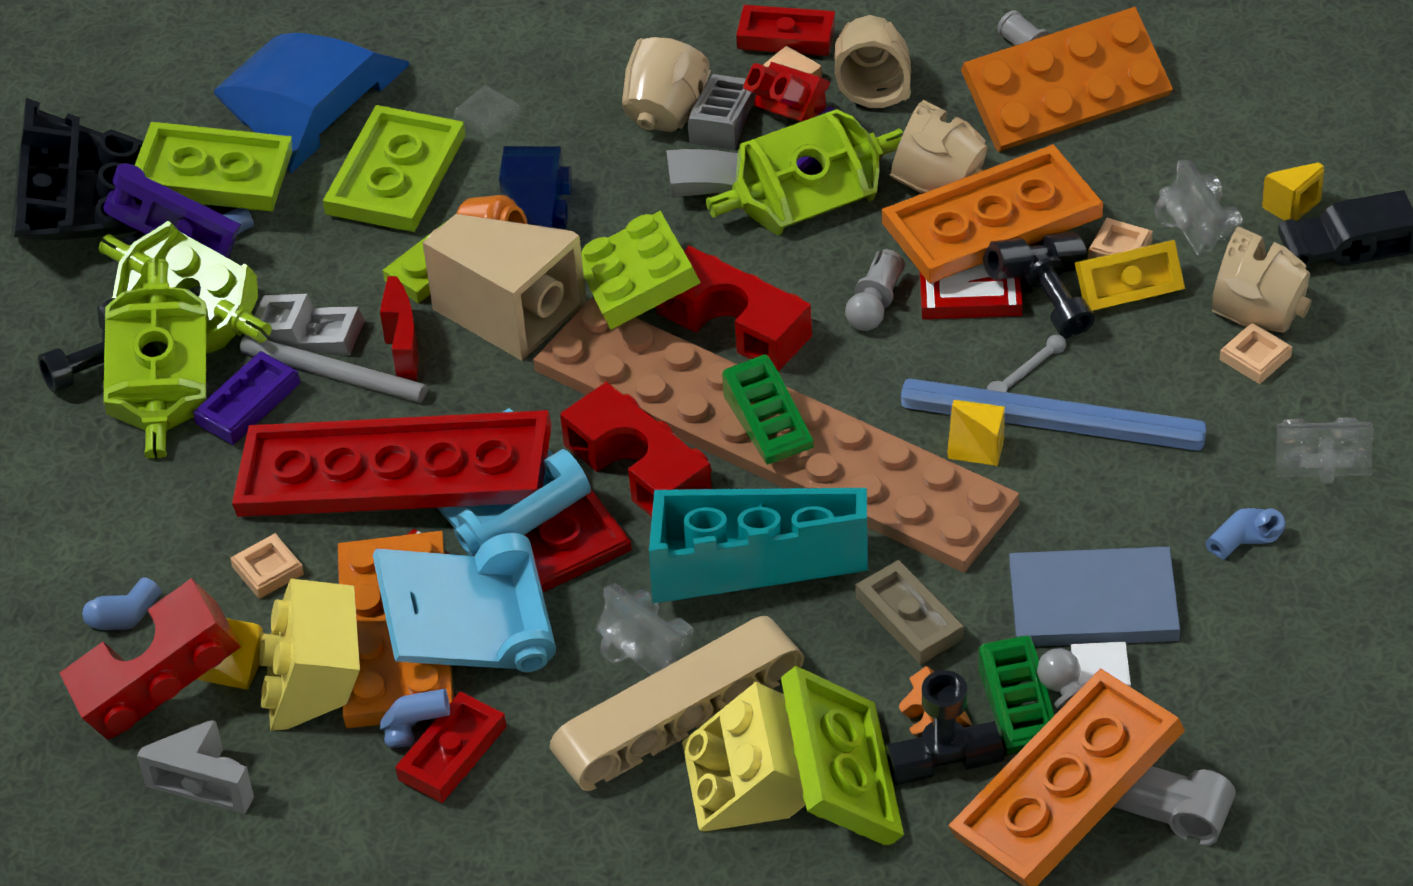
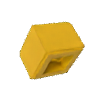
M1317 162L1268 174L1264 178L1262 208L1284 221L1288 219L1298 221L1321 201L1324 165Z
M953 400L947 450L948 459L998 467L1004 442L1005 407Z
M226 618L241 648L225 658L220 665L204 673L198 680L248 690L260 665L259 649L263 629L255 623Z

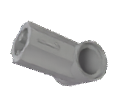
M1151 766L1114 807L1170 824L1171 829L1178 837L1185 840L1187 836L1201 839V845L1209 846L1214 844L1219 837L1236 791L1230 780L1214 771L1195 770L1187 777Z

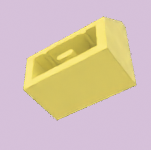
M290 578L283 600L276 599L274 601L271 614L272 632L271 634H263L259 649L260 666H267L268 675L265 676L262 684L261 707L269 709L270 731L290 729L346 705L360 671L354 586Z
M754 682L682 741L700 831L705 832L787 819L806 805L803 799V788L798 763L794 754L789 717L785 709L784 694Z

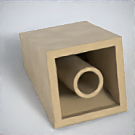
M455 214L440 228L433 230L428 238L423 241L433 310L521 361L587 302L580 237L573 231Z

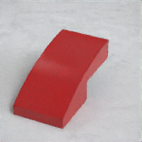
M387 276L380 308L385 344H392L396 376L417 382L419 352L411 304L397 276Z

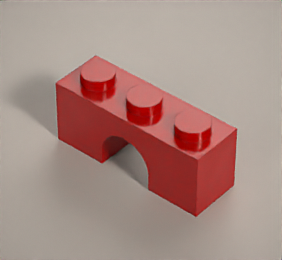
M688 246L684 253L691 263L700 284L656 306L657 314L695 333L706 322L715 317H737L735 320L737 353L750 360L761 355H768L778 372L812 337L810 303L795 294L787 293L762 281L756 275L745 273L722 262L718 257L708 255L691 246Z
M607 381L560 413L564 446L596 472L617 460H638V462L628 468L631 501L651 517L654 490L712 489V468L704 453L697 448L691 449L675 436L672 429L665 422L653 419L641 409L631 395L622 394Z
M192 578L148 609L155 623V636L150 647L142 655L133 660L125 661L103 641L60 672V676L81 718L105 739L108 740L129 730L137 721L165 701L175 697L183 688L210 669L220 665L225 658L241 648L218 603Z

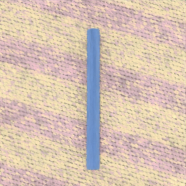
M911 378L905 380L901 392V404L906 409L951 415L953 400H962L1005 407V423L1193 451L1202 450L1206 439V423L1202 420Z

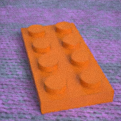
M1136 7L966 61L961 68L974 102L998 152L1168 96L1173 90Z
M1054 144L882 209V224L929 284L982 264V258L991 241L1022 238L1028 245L1042 241L1044 235L1062 233L1103 217L1102 200Z
M443 531L338 543L339 584L354 586L360 671L348 703L343 706V718L346 729L380 725L382 717L392 704L402 696L446 689L449 704L454 699L452 665L395 662L373 560V553L376 549L446 554Z
M1100 668L963 809L948 827L956 839L1022 886H1038L1185 732V729L1177 716Z

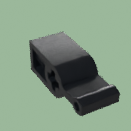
M1404 190L1350 199L1332 204L1318 218L1301 221L1285 220L1279 223L1278 234L1284 247L1306 265H1309L1311 262L1334 258L1339 265L1347 266L1413 254V208Z

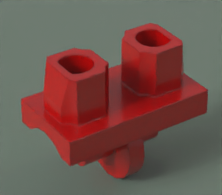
M771 61L769 67L754 63L744 82L743 89L756 95L752 105L797 122H802L814 118L825 109V91L828 89L830 82L819 76Z

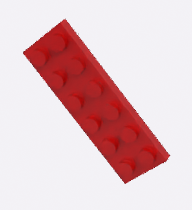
M548 410L249 425L232 505L237 517L517 504L543 487L545 477L544 460L548 456L552 422Z

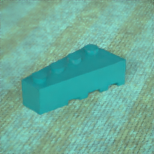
M867 488L654 490L649 544L652 604L868 571Z

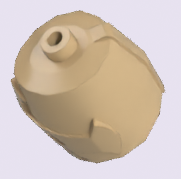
M868 15L848 22L835 43V76L839 90L851 102L868 108H885L902 100L906 101L909 99L911 94L909 48L905 39L899 34L891 21L888 22L884 18ZM878 88H888L883 91H877Z
M659 37L638 39L625 71L622 98L625 115L644 130L673 132L678 128L682 129L688 122L692 109L703 92L711 70L709 69L710 64L707 57L692 46L674 39Z
M923 100L914 110L903 133L894 157L890 177L923 194L984 171L982 166L988 148L984 144L986 140L968 122L959 117H955L950 123H946L947 111Z
M1238 226L1229 241L1218 273L1212 298V312L1243 326H1249L1253 323L1264 330L1283 333L1289 330L1296 315L1304 318L1311 306L1312 300L1305 297L1310 278V272L1305 269L1307 265L1286 247L1275 242L1269 252L1266 253L1263 237Z

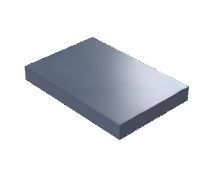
M1170 546L1009 553L1015 637L1031 636L1035 647L1107 642L1179 641L1180 625Z

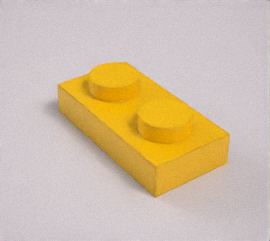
M1175 240L1075 262L1082 298L1086 300L1092 311L1185 289Z

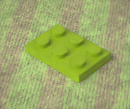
M376 105L323 199L325 214L415 232L466 136L464 122Z
M151 122L135 166L144 172L145 177L201 205L273 212L292 154V136Z
M661 211L652 215L638 216L630 221L622 231L608 238H596L586 244L581 251L584 278L610 330L700 284L691 263Z
M795 665L781 677L807 812L883 845L895 843L904 836L875 702Z

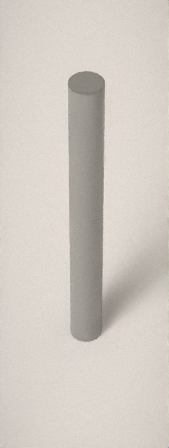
M245 335L240 343V352L242 354L254 357L262 351L291 368L421 404L428 392L426 384L269 340L258 343L255 339Z

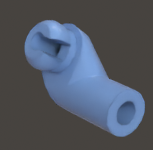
M1273 508L1240 509L1206 540V548L1209 552L1224 560L1240 544L1271 543L1277 540L1280 534L1283 533L1286 524L1285 518L1281 512Z

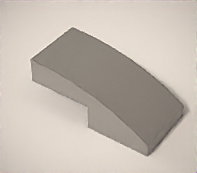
M705 149L666 150L672 198L711 193L722 194L732 190L736 179L737 153Z
M308 294L263 295L254 315L256 318L271 325L270 336L261 332L269 341L301 350L341 356L351 355L365 322L358 306L314 308Z

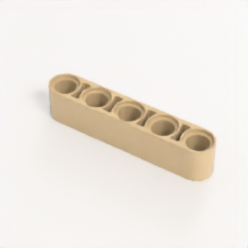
M759 616L571 719L555 732L550 741V750L582 790L592 791L597 788L594 784L604 779L608 782L642 763L641 757L648 753L654 756L688 737L687 731L695 727L697 729L754 682H758L771 689L779 686L778 680L795 665L800 668L803 666V653L772 618Z

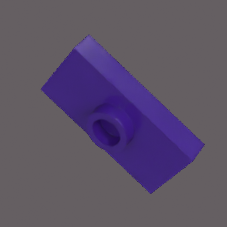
M260 351L193 411L195 423L234 445L247 433L249 425H256L300 384L299 373L295 369Z

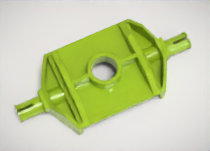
M836 109L741 143L737 153L736 179L732 190L706 198L708 211L711 210L710 215L715 218L718 215L735 209H743L746 214L767 230L780 235L785 227L864 198H867L869 202L873 201L878 187L879 159L883 155L897 151L903 131L898 128L890 133L875 137L874 133L869 134L853 116ZM802 157L815 158L821 164L822 172L817 175L805 174L800 171L796 161Z
M167 221L133 242L132 245H127L110 234L103 238L109 245L102 241L100 242L99 252L119 262L112 298H116L122 292L143 288V284H147L148 279L147 262L155 259L157 276L158 259L168 262L169 287L187 290L196 286L201 287L199 298L206 302L209 319H206V354L224 348L236 334L240 336L244 333L255 339L258 343H263L267 340L261 332L270 336L271 325L256 318L251 313L258 299L257 275L248 265L243 263L241 266L181 233L171 222Z
M155 259L147 262V284H143L141 289L122 292L105 307L104 406L106 414L145 431L144 455L146 458H155V442L158 458L166 457V432L168 429L193 418V411L207 400L206 319H209L207 305L204 300L187 289L169 287V264L163 259H158V276ZM159 341L168 345L166 351L157 357H148L141 352L143 347L150 342Z

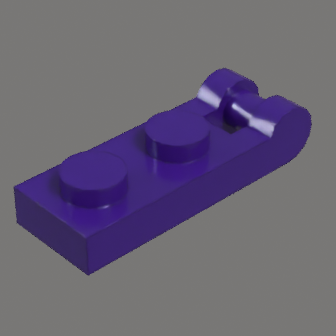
M124 163L117 166L113 177V184L116 186L115 190L108 193L104 204V211L109 216L145 234L150 233L169 221L181 233L229 259L241 226L240 223L145 177L144 172L135 165ZM133 196L142 200L141 206L136 204Z

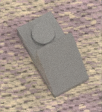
M216 721L204 722L146 745L140 749L137 755L145 787L242 814L246 813L254 799L247 766L240 765L235 760L227 757H219L223 747Z

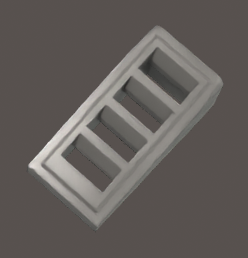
M712 74L694 105L688 120L689 144L736 150L755 94L743 89L745 78Z

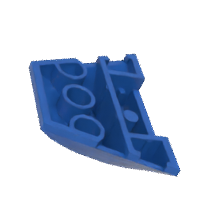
M306 33L281 34L273 37L216 87L214 95L243 125H248L253 132L292 136V154L287 170L292 173L321 147L319 135L370 88L381 92L409 66V61L376 53L335 38Z

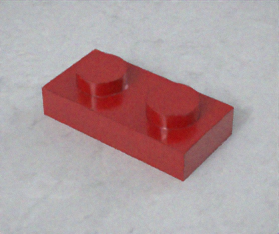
M743 5L736 34L737 49L779 52L787 46L800 54L829 56L836 25L835 11Z
M460 691L450 702V715L438 717L395 766L397 779L443 803L507 727L505 714Z

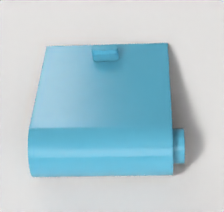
M508 408V409H506V410L503 411V412H513V411H512L510 408ZM548 449L547 459L544 460L545 477L543 487L517 504L440 507L437 509L455 528V536L469 556H473L488 539L505 533L525 535L590 494L591 487L589 481L575 458L565 449H561L555 454Z
M505 533L494 536L481 545L475 556L376 549L374 551L373 560L395 662L518 669L522 672H533L543 668L555 655L556 645L531 543L526 536L517 533Z

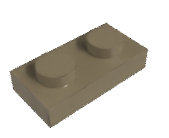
M899 560L855 585L856 599L920 665L964 640V626Z

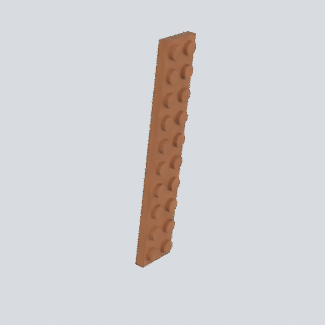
M590 298L533 359L536 372L585 395L607 381L622 394L631 395L641 409L653 419L665 422L677 438L780 487L867 488L868 528L963 573L967 571L1019 505L1018 492L788 387L786 388L814 440V448L766 465L723 396L722 372L726 368L737 365L736 363L637 318H633L610 330L594 298ZM766 397V398H764V399L758 400V401L753 402V403H750V404L752 405V404L758 403V402H760V401L769 399V397ZM777 414V415H774V416H772V417L763 419V420H761L760 422H763V421H766V420H768V419L777 417V416H779L780 414ZM788 428L767 437L771 440L791 431Z

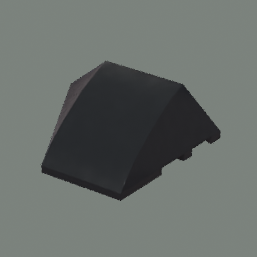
M26 98L16 172L11 237L35 240H68L139 231L109 216L104 211V204L108 193L115 190L116 186L113 184V177L117 166L124 163L135 165L144 141L113 129L101 133L79 125L80 117L68 113L65 119L39 110L40 102ZM133 197L136 204L141 206L142 200Z

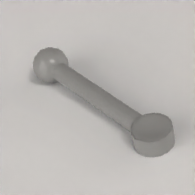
M1057 334L1050 336L1046 347L1002 382H991L987 386V390L1007 392L1009 388L1050 355L1062 353L1066 348L1065 339Z

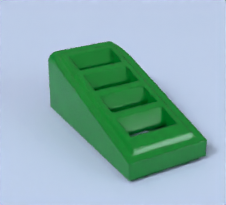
M761 355L731 366L722 372L723 396L766 465L814 448V440L779 372L768 355ZM766 397H769V399L760 401V402L755 403V404H752V405L750 404V403L756 402V401H758V400L764 399V398H766ZM780 414V415L777 416V417H774V418L768 419V420H766V421L760 422V421L763 420V419H766V418L772 417V416H774V415ZM788 428L791 431L771 440L767 437Z
M1028 635L985 643L979 647L978 670L1007 755L1020 752L1054 717L1047 688L1040 682L1037 674L1039 658L1032 638ZM1026 680L1028 681V683L1005 688H1002L1001 686ZM1030 701H1034V702H1035L1034 704H1029V705H1024V706H1019V707H1014V708H1009V709L1007 708V706H1010V705H1015V704H1020V703H1025V702H1030ZM1041 719L1042 724L1013 730L1012 724Z

